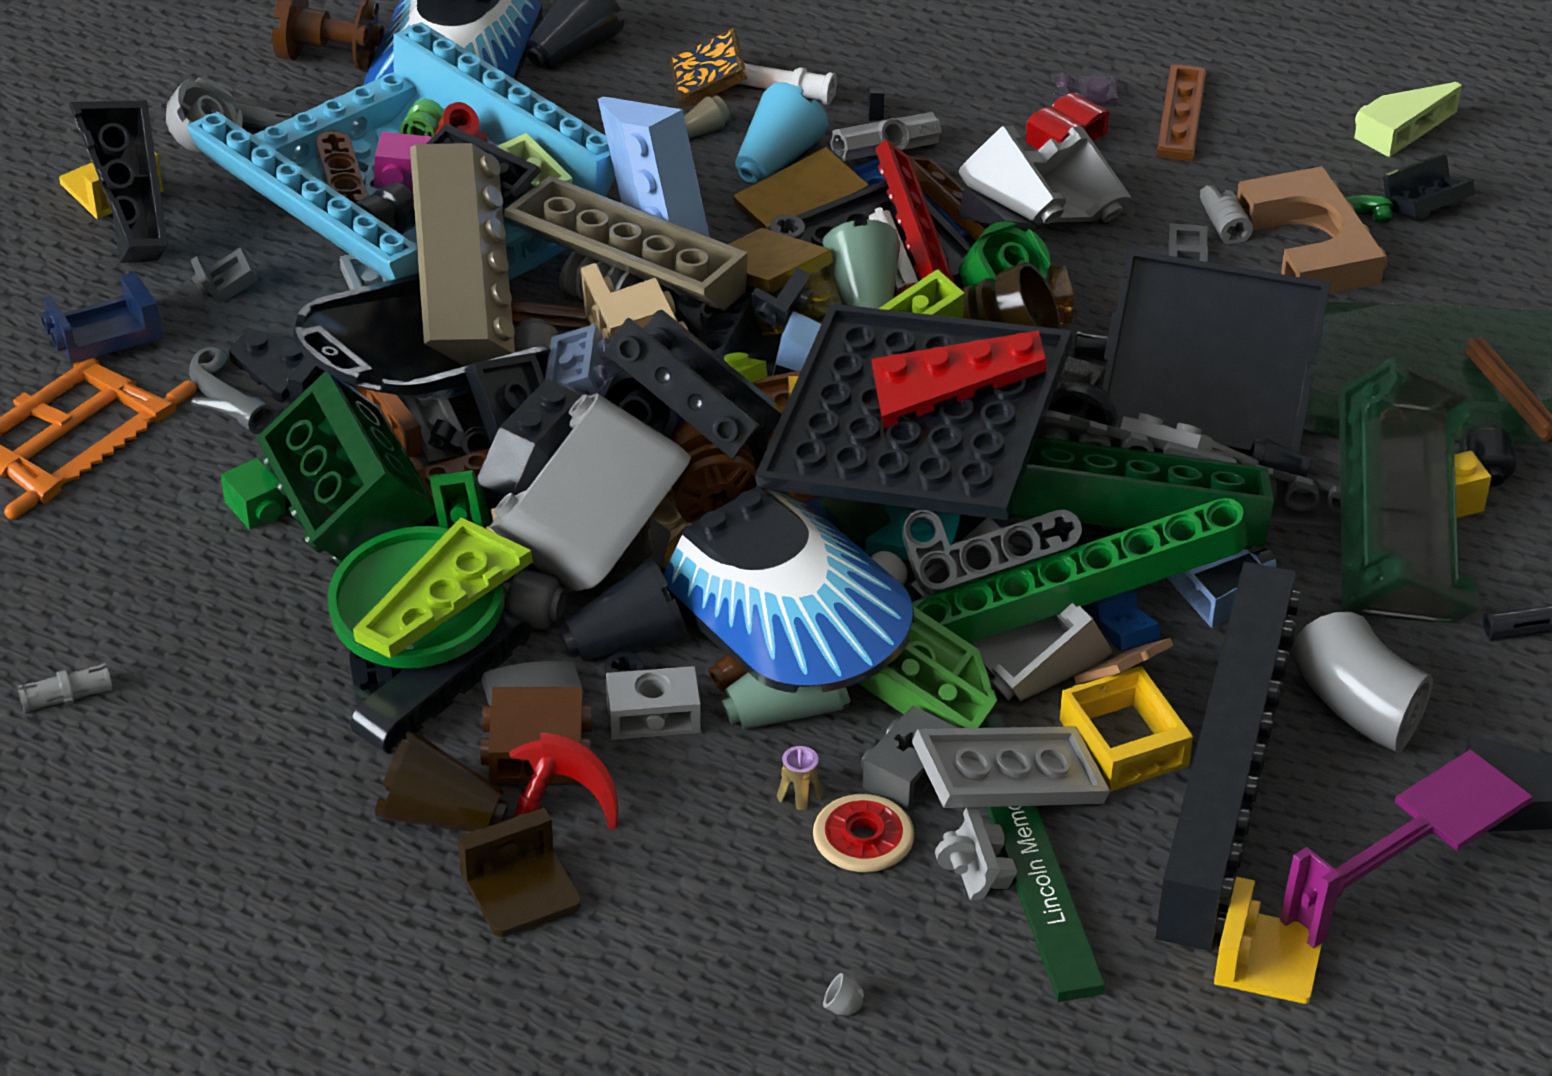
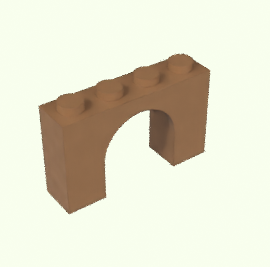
M1323 166L1239 182L1237 199L1252 222L1253 231L1288 224H1304L1319 228L1333 237L1321 243L1284 249L1281 274L1331 282L1329 294L1381 284L1383 270L1387 268L1385 250L1378 246L1371 236L1368 226L1361 222L1354 211L1353 205L1347 202L1340 192L1337 182L1330 178Z

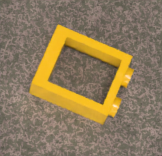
M1142 666L1062 690L1059 720L1064 727H1077L1110 792L1189 766L1193 735ZM1134 706L1154 734L1110 748L1090 719Z

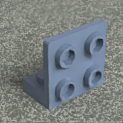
M594 324L551 337V352L548 357L545 380L550 379L568 384L581 391H588L590 395L597 394L608 378L624 371V369L603 352L610 340L603 338L598 327Z

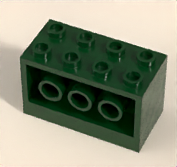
M324 372L256 437L264 452L261 456L263 462L278 478L275 485L289 499L292 504L289 508L290 513L303 525L306 531L303 534L305 541L316 552L322 553L326 551L331 554L338 565L353 550L368 540L393 530L422 526L436 512L434 499L380 406L344 381L327 372Z

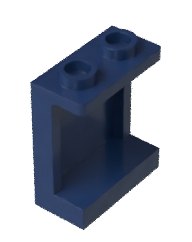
M135 272L120 276L124 296L121 298L62 313L52 296L43 298L46 311L41 312L40 317L44 331L47 336L51 335L56 351H63L71 364L164 338L157 303Z

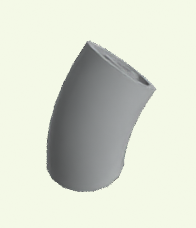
M1335 612L1321 616L1306 625L1296 636L1291 648L1293 660L1303 678L1317 696L1348 725L1372 741L1396 753L1401 752L1417 730L1432 690V676L1404 661L1389 650L1379 640L1363 616L1352 612Z

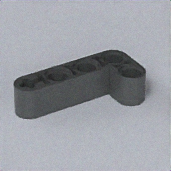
M917 510L911 513L905 520L902 537L918 586L923 592L932 596L1075 548L1080 539L1082 527L1078 517L1072 512L1056 510L950 545L940 518L932 511ZM918 523H925L932 527L935 536L928 542H918L912 537L910 529ZM1055 524H1059L1062 530H1070L1065 542H1062L1059 536H1053L1045 540L1043 544L1044 550L1040 549V538L1050 535L1054 530ZM1013 537H1023L1029 542L1031 551L1025 556H1016L1010 552L1007 542ZM974 550L983 551L989 557L990 564L982 570L973 569L968 565L966 555ZM931 564H940L947 569L949 577L943 583H932L925 576L924 570Z

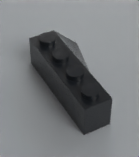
M147 100L70 102V109L113 211L120 263L159 260L168 247Z

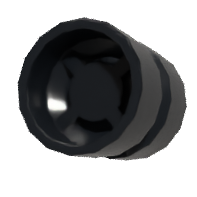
M392 182L355 203L401 235L416 227L413 192L399 182Z

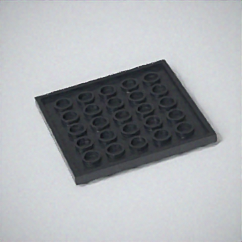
M830 303L756 472L757 487L1008 520L1073 343L1072 331ZM1039 330L1046 358L1047 371L997 389L991 385L981 387L974 393V397L960 402L955 397L934 404V411L917 416L915 411L897 417L898 424L883 428L871 359Z

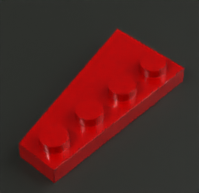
M1039 330L871 359L883 428L898 424L897 417L915 411L917 416L934 411V404L955 397L960 402L974 397V393L981 387L991 385L997 389L1047 371L1046 358Z

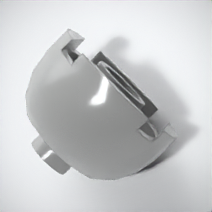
M198 77L195 81H189V79L183 81L168 101L166 108V124L169 132L178 143L195 153H202V151L195 145L187 129L188 124L218 111L242 128L243 116L241 110L236 113L234 106L231 104L234 100L231 93L219 83L206 77Z

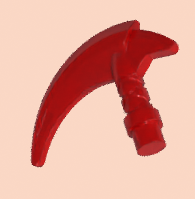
M540 733L541 740L525 743L510 751L509 756L512 759L528 760L534 770L526 791L521 793L517 800L518 806L513 814L514 817L538 810L541 805V795L543 796L546 785L550 781L549 779H551L553 774H560L573 778L587 787L600 803L605 813L608 829L614 830L617 828L619 806L614 781L600 758L585 745L567 736L554 733Z

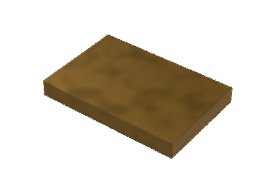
M825 147L733 195L734 204L759 228H766L770 226L772 220L777 216L799 215L865 189L869 185Z
M760 228L728 244L748 252L746 285L754 288L757 287L769 293H774L784 288L798 267L812 274L833 262L831 249L764 228Z

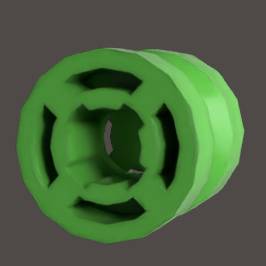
M430 99L416 101L400 126V133L433 137L435 131L439 128V120L443 116L444 109L439 103Z

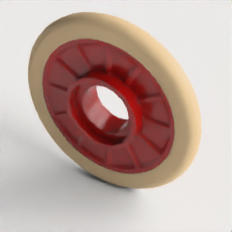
M854 794L836 799L822 809L815 820L813 836L820 853L836 866L855 872H875L897 864L908 854L914 841V827L908 814L893 801L877 795ZM860 827L872 829L876 834L870 838H859L852 831Z

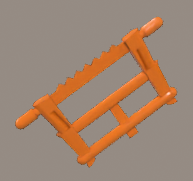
M90 358L74 363L71 370L34 395L30 396L24 392L13 399L16 407L0 417V437L31 416L53 424L14 451L0 445V475L5 479L10 477L27 490V492L5 507L4 513L6 517L12 520L18 519L35 507L38 501H41L43 504L49 502L62 491L61 487L66 482L80 479V473L92 471L91 465L103 463L102 457L114 455V449L125 447V441L137 439L136 433L148 431L147 425L153 422L158 423L174 413L178 405L196 393V384L190 380L184 381L167 393L165 398H161L137 387L136 381H132L101 366L98 359ZM83 380L101 390L68 414L48 405ZM116 399L139 412L136 416L52 474L47 473L28 461Z

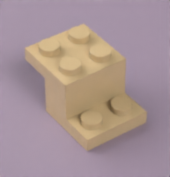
M596 263L581 268L585 315L590 325L596 324L603 338H608L611 341L627 318H631L644 329L658 310H664L676 320L674 316L676 309L672 296L668 290L662 292L656 278L615 291L610 277H602ZM683 321L678 322V323L681 324L684 328L687 329V327H686V325H685V323H684Z

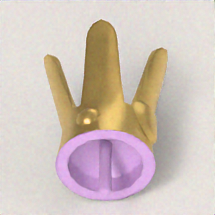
M795 746L786 750L782 757L784 767H782V779L777 799L783 802L792 781L794 782L796 809L805 810L808 807L809 781H812L817 798L821 800L823 797L816 772L818 755L813 749L805 746Z

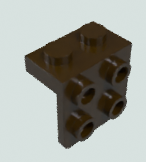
M545 807L458 837L461 877L495 936L505 937L575 912L581 907L580 895L553 851L552 819Z

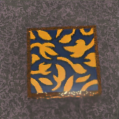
M734 28L669 57L676 98L681 107L693 105L707 96L710 97L748 79L739 36Z

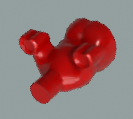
M462 102L449 104L445 108L443 116L439 120V128L434 133L435 135L447 123L485 142L488 140L487 134L479 131L480 123L476 112L472 107Z

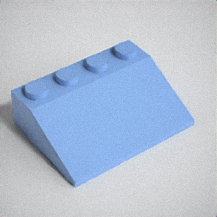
M604 96L599 98L598 102L621 203L710 237L683 110Z

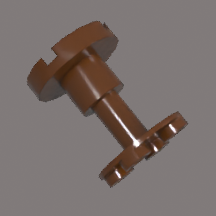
M278 0L274 18L280 19L279 29L272 28V42L276 57L295 61L304 44L324 47L328 40L351 43L355 67L361 71H368L374 58L375 46L380 45L384 36V26L378 24L379 0H363L358 9L355 22L331 19L328 11L309 8L308 0Z

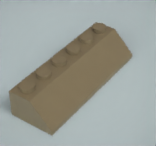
M472 143L415 144L410 147L424 344L463 366L515 353V330L512 321V296L509 287V263L506 253V230L503 219L499 162L492 154L486 153Z
M547 177L504 210V216L526 232L543 238L547 242L571 249L580 255L606 263L612 268L621 269L641 277L645 281L656 278L659 285L674 290L678 294L704 302L713 308L726 310L746 293L748 252L558 178Z

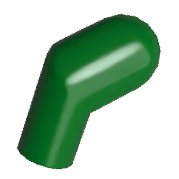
M1344 196L1347 202L1353 205L1356 214L1373 213L1372 218L1375 222L1390 221L1393 217L1391 209L1393 203L1386 196Z

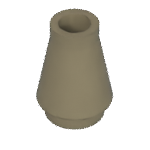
M719 96L705 97L684 116L689 140L725 129V124L731 121L729 109Z

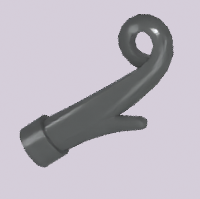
M210 346L199 350L192 357L189 365V376L199 390L208 398L194 397L191 399V405L215 410L234 417L240 425L253 434H258L265 430L274 420L275 412L273 407L260 398L250 397L213 376V374L219 372L224 367L227 361V353L223 349Z

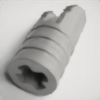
M1208 185L1200 189L1201 203L1222 241L1225 244H1232L1248 240L1253 232V224L1236 195H1234V192L1232 190H1225L1220 195L1217 188Z

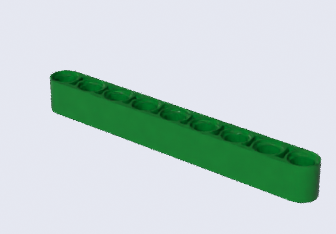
M1217 499L914 601L912 606L971 644L1060 614L1072 603L1076 607H1081L1238 554L1246 547L1248 542L1243 507L1233 499Z

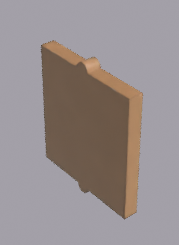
M1167 638L1127 649L1075 675V682L1079 684L1121 673L1174 646L1172 640Z

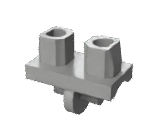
M966 807L963 812L965 818L963 825L957 831H949L943 835L944 840L936 847L935 856L938 865L942 868L954 870L956 874H961L969 899L973 901L984 899L990 888L1008 889L1016 876L1017 869L1013 859L996 857L1004 846L1005 836L1001 825L984 823L978 808Z

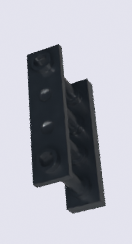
M664 310L656 311L644 329L631 318H627L603 351L731 459L736 458L748 440L752 441L759 448L765 447L772 438L784 411L783 408Z

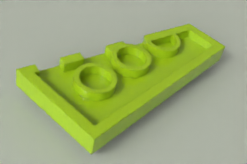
M460 518L353 629L355 641L391 659L533 562L531 550L464 518Z

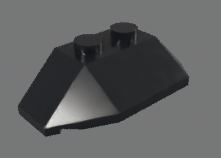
M447 123L426 143H472L486 153L492 154L500 165L503 216L504 210L536 186L542 172L539 166Z
M546 379L499 427L477 477L484 492L502 500L509 493L516 496L523 491H527L573 430L570 427L572 416L569 414L571 407L580 397L585 394L590 396V394L571 385Z

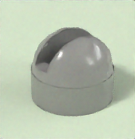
M839 973L826 991L823 1007L838 1015L849 1016L855 1014L861 1009L864 993L862 986L854 979Z

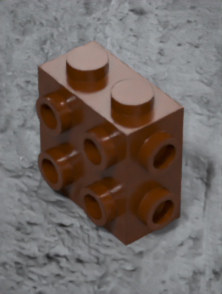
M492 687L491 705H483V732H490L489 738H481L480 745L481 765H489L490 782L492 784H528L534 773L528 760L512 759L509 753L520 745L541 740L540 733H554L567 736L591 750V738H583V732H592V705H583V687ZM553 774L548 783L581 784L573 778L560 774Z

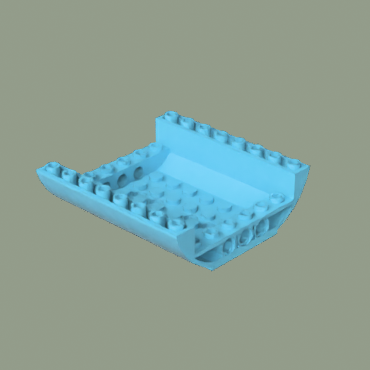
M423 22L413 24L409 28L394 34L393 73L386 74L375 81L357 87L346 94L328 100L279 124L267 127L261 132L252 135L218 111L205 115L203 118L187 125L195 145L206 157L388 281L419 273L416 227L401 235L323 182L316 158L317 137L324 132L338 131L349 136L367 196L379 190L374 188V159L381 132L400 133V126L403 120L408 115L412 105L420 99L433 100L439 103L444 110L449 104L455 102L466 103L473 108L479 118V131L485 132L488 136L487 142L495 143L496 147L527 133L572 177L573 185L606 197L615 179L606 135L582 122ZM503 216L506 230L505 241L509 263V280L537 267L566 249L563 246L547 242L543 238L526 232Z

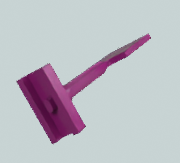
M1470 749L1397 795L1395 803L1414 817V819L1338 868L1334 869L1308 847L1294 854L1280 921L1286 926L1295 920L1300 922L1309 930L1307 944L1314 949L1327 940L1336 898L1343 894L1346 887L1431 833L1437 835L1458 851L1530 804L1533 796Z

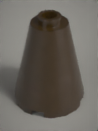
M409 730L407 732V740H401L382 785L386 787L385 790L389 791L386 801L377 800L375 815L384 820L473 832L503 822L509 803L502 801L503 790L420 734Z

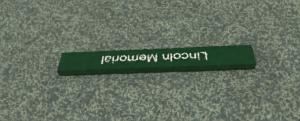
M996 714L986 716L979 728H1006L1002 715ZM1037 806L986 807L991 823L1001 825L1004 833V846L1001 850L1004 858L1013 859L1017 869L1013 883L1057 1002L1103 995L1105 988L1103 978Z

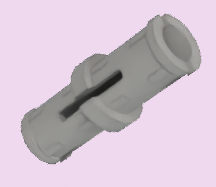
M106 663L70 673L62 670L56 672L57 676L18 685V692L25 713L65 703L66 706L74 704V700L84 698L85 696L113 691Z

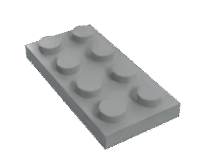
M1077 727L917 729L912 740L913 746L943 808L1104 804L1110 793Z

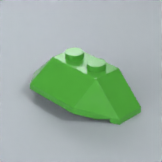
M913 606L915 623H912L908 632L910 641L905 649L887 667L875 675L858 682V684L903 714L913 705L958 728H979L997 702L994 690L991 689L989 677L979 649Z

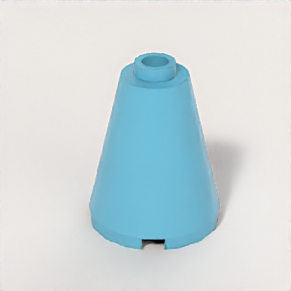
M786 82L773 83L763 93L735 161L738 174L746 182L754 184L781 171L819 142L828 130L827 114L821 104L815 98L810 103L801 95L804 90L800 87Z

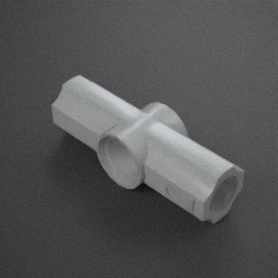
M927 112L833 130L830 145L832 153L844 162L877 155L875 148L885 140L884 132L887 133L888 141L900 150H907L939 143V136L942 130L940 120L934 116L933 112Z

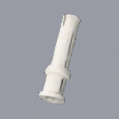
M737 62L738 69L725 76L726 83L768 89L773 83L786 82L803 89L804 92L801 95L804 98L822 100L824 105H830L837 88V76L835 73L829 72L827 75L807 72V69L802 67L794 71H787Z

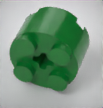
M998 222L984 230L965 255L958 272L963 286L967 287L971 284H979L985 278H994L996 280L997 275L1001 271L1022 262H1027L1037 268L1046 279L1048 268L1050 267L1049 251L1043 240L1032 230L1028 229L1025 232L1015 227L1017 223Z

